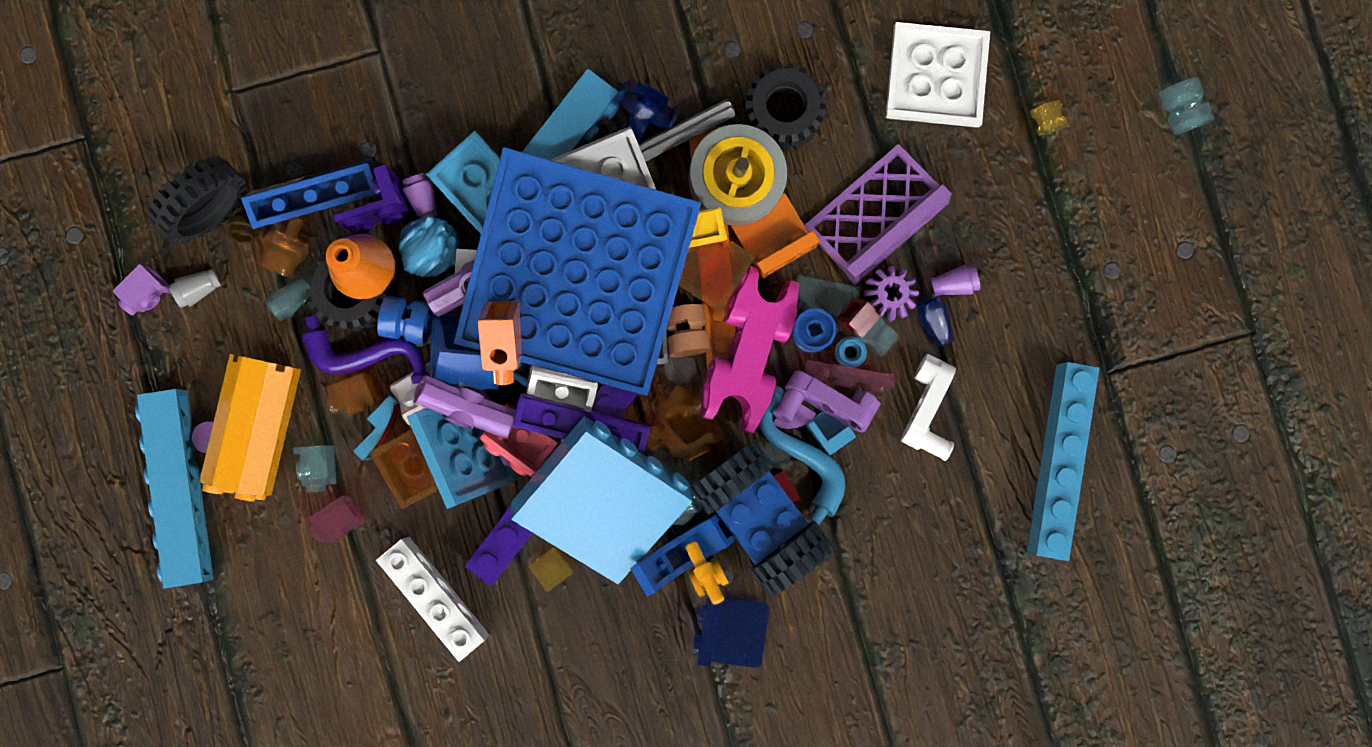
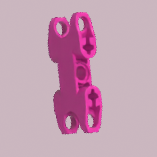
M751 265L745 268L735 290L729 298L724 322L737 326L727 360L715 356L709 364L703 382L700 413L702 418L713 419L723 400L728 396H732L739 401L742 407L741 431L747 433L755 432L762 416L771 403L776 385V377L763 373L773 339L785 343L792 332L797 316L799 283L790 280V282H785L774 303L767 302L761 298L758 292L759 268Z

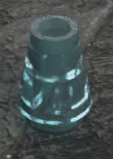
M301 277L270 293V298L264 303L280 322L286 318L290 319L308 299L305 290L310 289V285Z

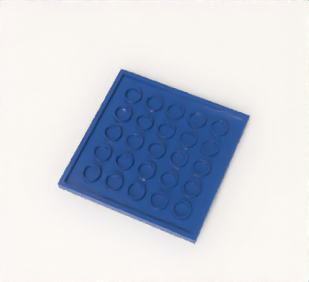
M503 147L454 344L481 351L478 318L485 302L519 301L522 347L520 362L648 396L701 202Z

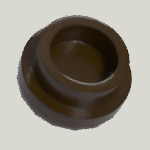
M246 210L230 217L227 224L229 237L236 242L245 244L253 243L261 230V227L252 229Z

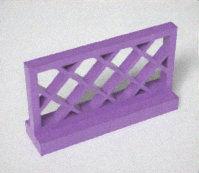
M898 144L804 226L809 233L815 232L820 241L819 245L846 273V277L856 285L947 206L952 193L944 185L939 186ZM897 156L907 165L906 174H887L888 163ZM884 168V174L878 173ZM910 169H911L916 175H910ZM869 180H883V195L864 194V184ZM887 180L906 181L905 196L886 195ZM910 181H923L931 190L923 197L909 196ZM858 189H860V194H854ZM846 200H860L859 216L840 215L841 204ZM863 201H882V217L862 216ZM886 201L905 202L904 213L900 217H885ZM909 202H915V204H913L908 209ZM835 209H837L836 215H830ZM823 220L836 221L835 236H821L815 227ZM840 221L859 222L858 237H839ZM862 222L881 223V233L875 238L861 237ZM885 223H892L884 230ZM828 242H835V248H833ZM838 242L857 243V254L846 262L838 254ZM861 243L867 244V245L861 250Z

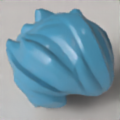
M427 215L418 220L411 221L401 229L399 252L402 255L401 261L403 262L405 272L421 277H436L455 266L456 249H459V239L457 231L447 221Z

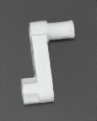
M927 353L920 362L914 379L926 384V387L907 423L900 441L916 450L921 448L946 461L955 443L930 432L929 425L954 377L956 367Z

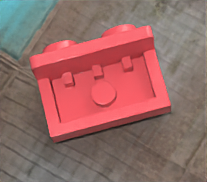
M508 401L504 405L506 407L517 410V408L511 405ZM512 427L508 439L486 431L480 436V440L484 442L483 446L487 451L495 456L502 455L510 461L509 465L515 472L522 476L527 474L530 477L536 474L539 467L559 442L555 437Z

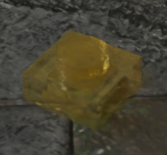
M556 547L528 566L547 593L574 573Z

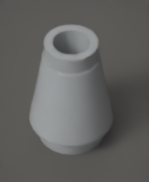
M209 269L176 278L174 283L168 285L176 303L182 308L187 305L189 307L193 306L217 287L221 286V283L214 270Z

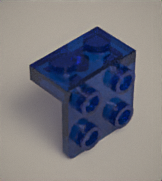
M706 594L705 603L699 602L696 622L702 623L701 635H694L692 655L697 656V664L711 667V662L752 668L760 667L763 660L769 616L768 605L763 602L724 597V601L714 605Z

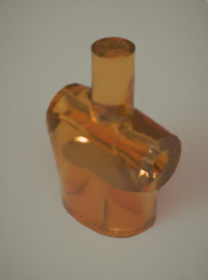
M296 217L291 218L285 233L274 230L268 231L263 241V254L260 266L292 278L294 270L298 264L304 261L309 250L307 244L296 239L304 220Z

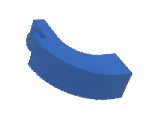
M715 513L655 549L630 569L648 597L694 566L685 548L688 543L696 541L706 559L727 548L737 539L719 515Z

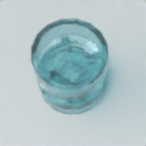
M1199 77L1184 80L1158 93L1163 109L1171 113L1167 120L1173 135L1193 130L1215 119L1209 102L1202 101L1205 91Z

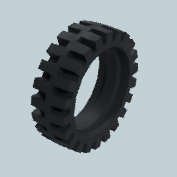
M216 156L215 158L207 157L205 161L203 159L198 160L194 167L191 164L186 166L182 174L177 172L173 176L175 179L172 182L167 181L163 185L164 190L157 191L154 195L157 199L151 200L149 204L151 208L147 212L148 218L155 228L172 244L176 245L178 243L182 245L186 241L188 243L193 242L196 237L199 239L204 237L206 231L212 232L215 230V225L218 223L222 224L226 221L225 217L234 213V207L240 205L242 202L240 199L246 194V182L224 158Z

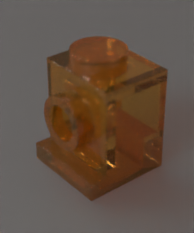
M362 373L326 387L329 393L326 396V402L332 414L346 412L347 415H353L365 410L364 404L366 403L368 406L374 407L381 405L372 378L368 374Z

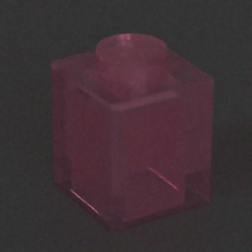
M349 495L339 497L308 518L312 524L310 530L313 536L320 543L324 542L325 545L336 543L366 522Z

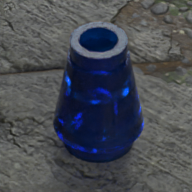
M940 297L930 299L916 307L919 313L917 315L918 319L933 341H935L937 347L955 340L947 304L942 303Z

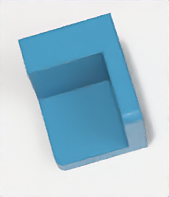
M821 412L805 424L827 455L833 454L856 437L849 426H845L824 412Z

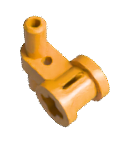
M696 541L688 543L685 548L695 569H691L687 573L697 594L701 598L706 595L705 591H707L712 604L721 603L724 601V596L718 585L722 583L724 586L729 582L717 558L715 557L710 560L711 562H707Z

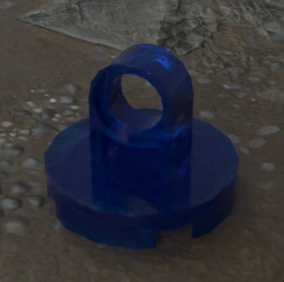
M626 81L622 85L617 95L618 100L624 108L633 114L628 127L632 128L637 143L641 140L649 123L664 128L672 127L675 124L680 111L677 105L673 106V108L667 105L669 98L666 95L642 83H638L636 88L631 87L630 81Z

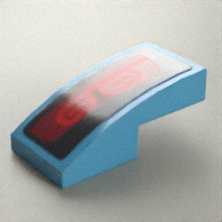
M389 396L367 418L376 428L353 451L361 460H371L389 436L400 408V403L395 396Z

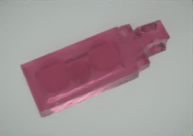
M807 360L804 373L821 382L827 378L835 379L834 385L853 388L854 382L866 384V391L885 394V388H894L896 381L895 375L810 360Z

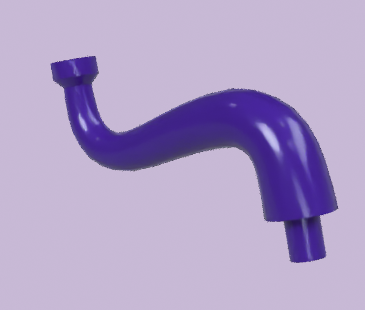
M310 316L305 318L307 333L302 334L301 338L306 353L311 362L319 370L327 374L345 375L353 373L391 355L405 354L410 359L414 372L411 376L412 384L420 383L423 376L431 377L430 373L426 371L423 355L414 343L406 342L402 338H391L352 352L335 353L331 348L328 330H320L318 317Z

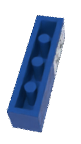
M372 158L248 192L241 199L252 229L376 195L372 185V180L376 179L373 170L375 166Z

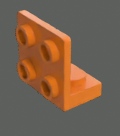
M784 193L775 207L762 219L747 225H731L754 267L759 268L761 279L815 249L820 243L814 231L810 233L807 231L787 195Z

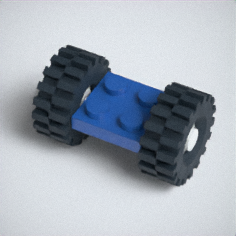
M752 440L689 488L708 515L716 510L719 517L754 562L749 569L767 595L773 597L783 592L786 588L791 587L796 581L804 578L807 573L813 571L817 565L821 564L826 560L825 558L832 554L835 547L815 521L808 523L769 472L774 465L756 441Z

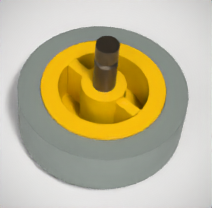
M743 124L723 126L708 134L697 146L689 168L688 182L690 192L695 201L701 202L700 210L721 206L723 221L726 225L741 226L754 223L765 217L775 207L784 192L787 182L785 157L775 140L764 131Z

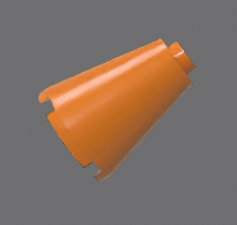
M355 234L332 242L326 251V261L333 284L340 292L351 298L370 299L382 294L395 275V259L390 248L375 236Z

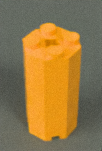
M230 354L199 481L204 484L202 491L214 494L236 492L234 498L245 501L265 500L266 496L272 495L301 369Z

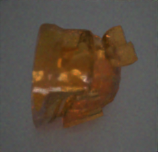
M678 385L670 393L669 399L664 400L656 407L658 416L654 421V426L650 428L646 445L650 451L660 447L667 454L675 457H686L690 461L710 451L709 444L723 441L724 434L715 417L709 420L700 417L702 402L692 392Z

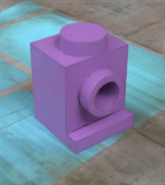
M139 264L112 291L120 299L118 302L119 306L132 316L137 311L144 313L154 308L161 299L159 296L163 292L171 294L168 287L169 284L153 268Z

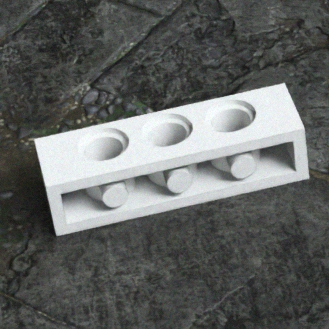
M410 537L398 541L376 560L458 662L490 636Z

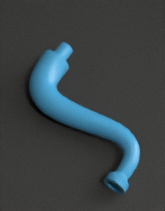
M775 386L771 403L762 416L759 427L771 444L805 463L821 477L822 486L812 500V504L816 508L808 518L811 522L815 521L819 526L826 515L830 517L835 515L844 496L845 477L840 466L833 458L814 446L780 431L774 425L772 420L773 412L785 394L783 389Z

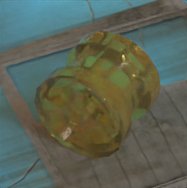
M1061 100L1048 102L1030 111L1031 117L1038 124L1036 129L1038 136L1053 133L1069 125L1067 118L1061 113L1063 107Z

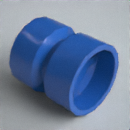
M386 295L379 311L378 335L392 339H399L401 336H404L406 342L425 345L431 334L434 313L427 302L415 300L408 304L406 298Z
M813 308L804 311L795 320L791 332L794 345L802 352L810 354L820 352L829 346L835 338L837 331L835 320L831 314L823 309Z

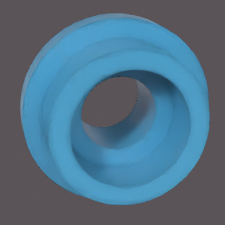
M845 337L835 347V358L845 368H856L866 359V346L857 337ZM847 347L855 349L856 355L854 358L846 357L845 349Z

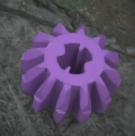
M894 266L887 268L886 275L881 269H878L875 272L877 280L869 278L866 281V284L874 290L865 291L863 296L873 298L870 304L873 307L877 306L879 308L876 313L880 318L884 315L885 311H887L888 321L895 320L896 312L901 318L907 316L906 308L914 309L916 307V303L910 298L917 297L919 291L909 290V287L916 280L915 278H910L908 281H905L904 277L907 273L905 269H902L897 276H895ZM893 287L896 289L894 295L898 298L896 299L895 297L890 301L887 299L888 293L884 289L888 290Z

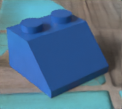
M433 315L430 354L432 378L452 387L499 390L500 385L494 384L493 371H485L482 368L481 351L454 344L460 317L442 315L438 317Z

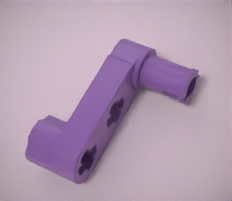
M794 371L785 386L786 392L773 414L779 420L791 423L801 403L806 401L858 432H866L881 403L872 394L856 390L851 399L816 378L801 371Z

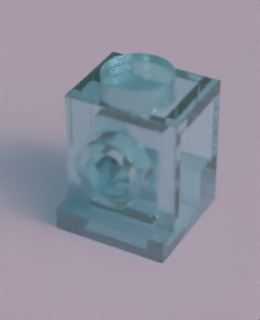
M334 446L293 448L294 454H300V461L296 465V473L298 479L301 480L302 486H306V493L326 491V485L336 484Z

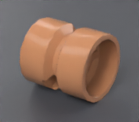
M688 304L672 307L667 324V331L671 332V335L667 338L670 357L695 356L711 350L708 332L702 329L706 324L703 305ZM690 326V329L684 330V327Z

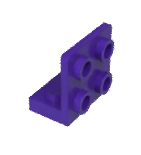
M386 164L373 168L376 179L372 180V185L377 197L383 199L333 216L335 223L350 232H355V234H364L374 229L373 225L385 222L387 225L395 224L404 220V215L411 213L407 198L402 192L403 185L400 177Z

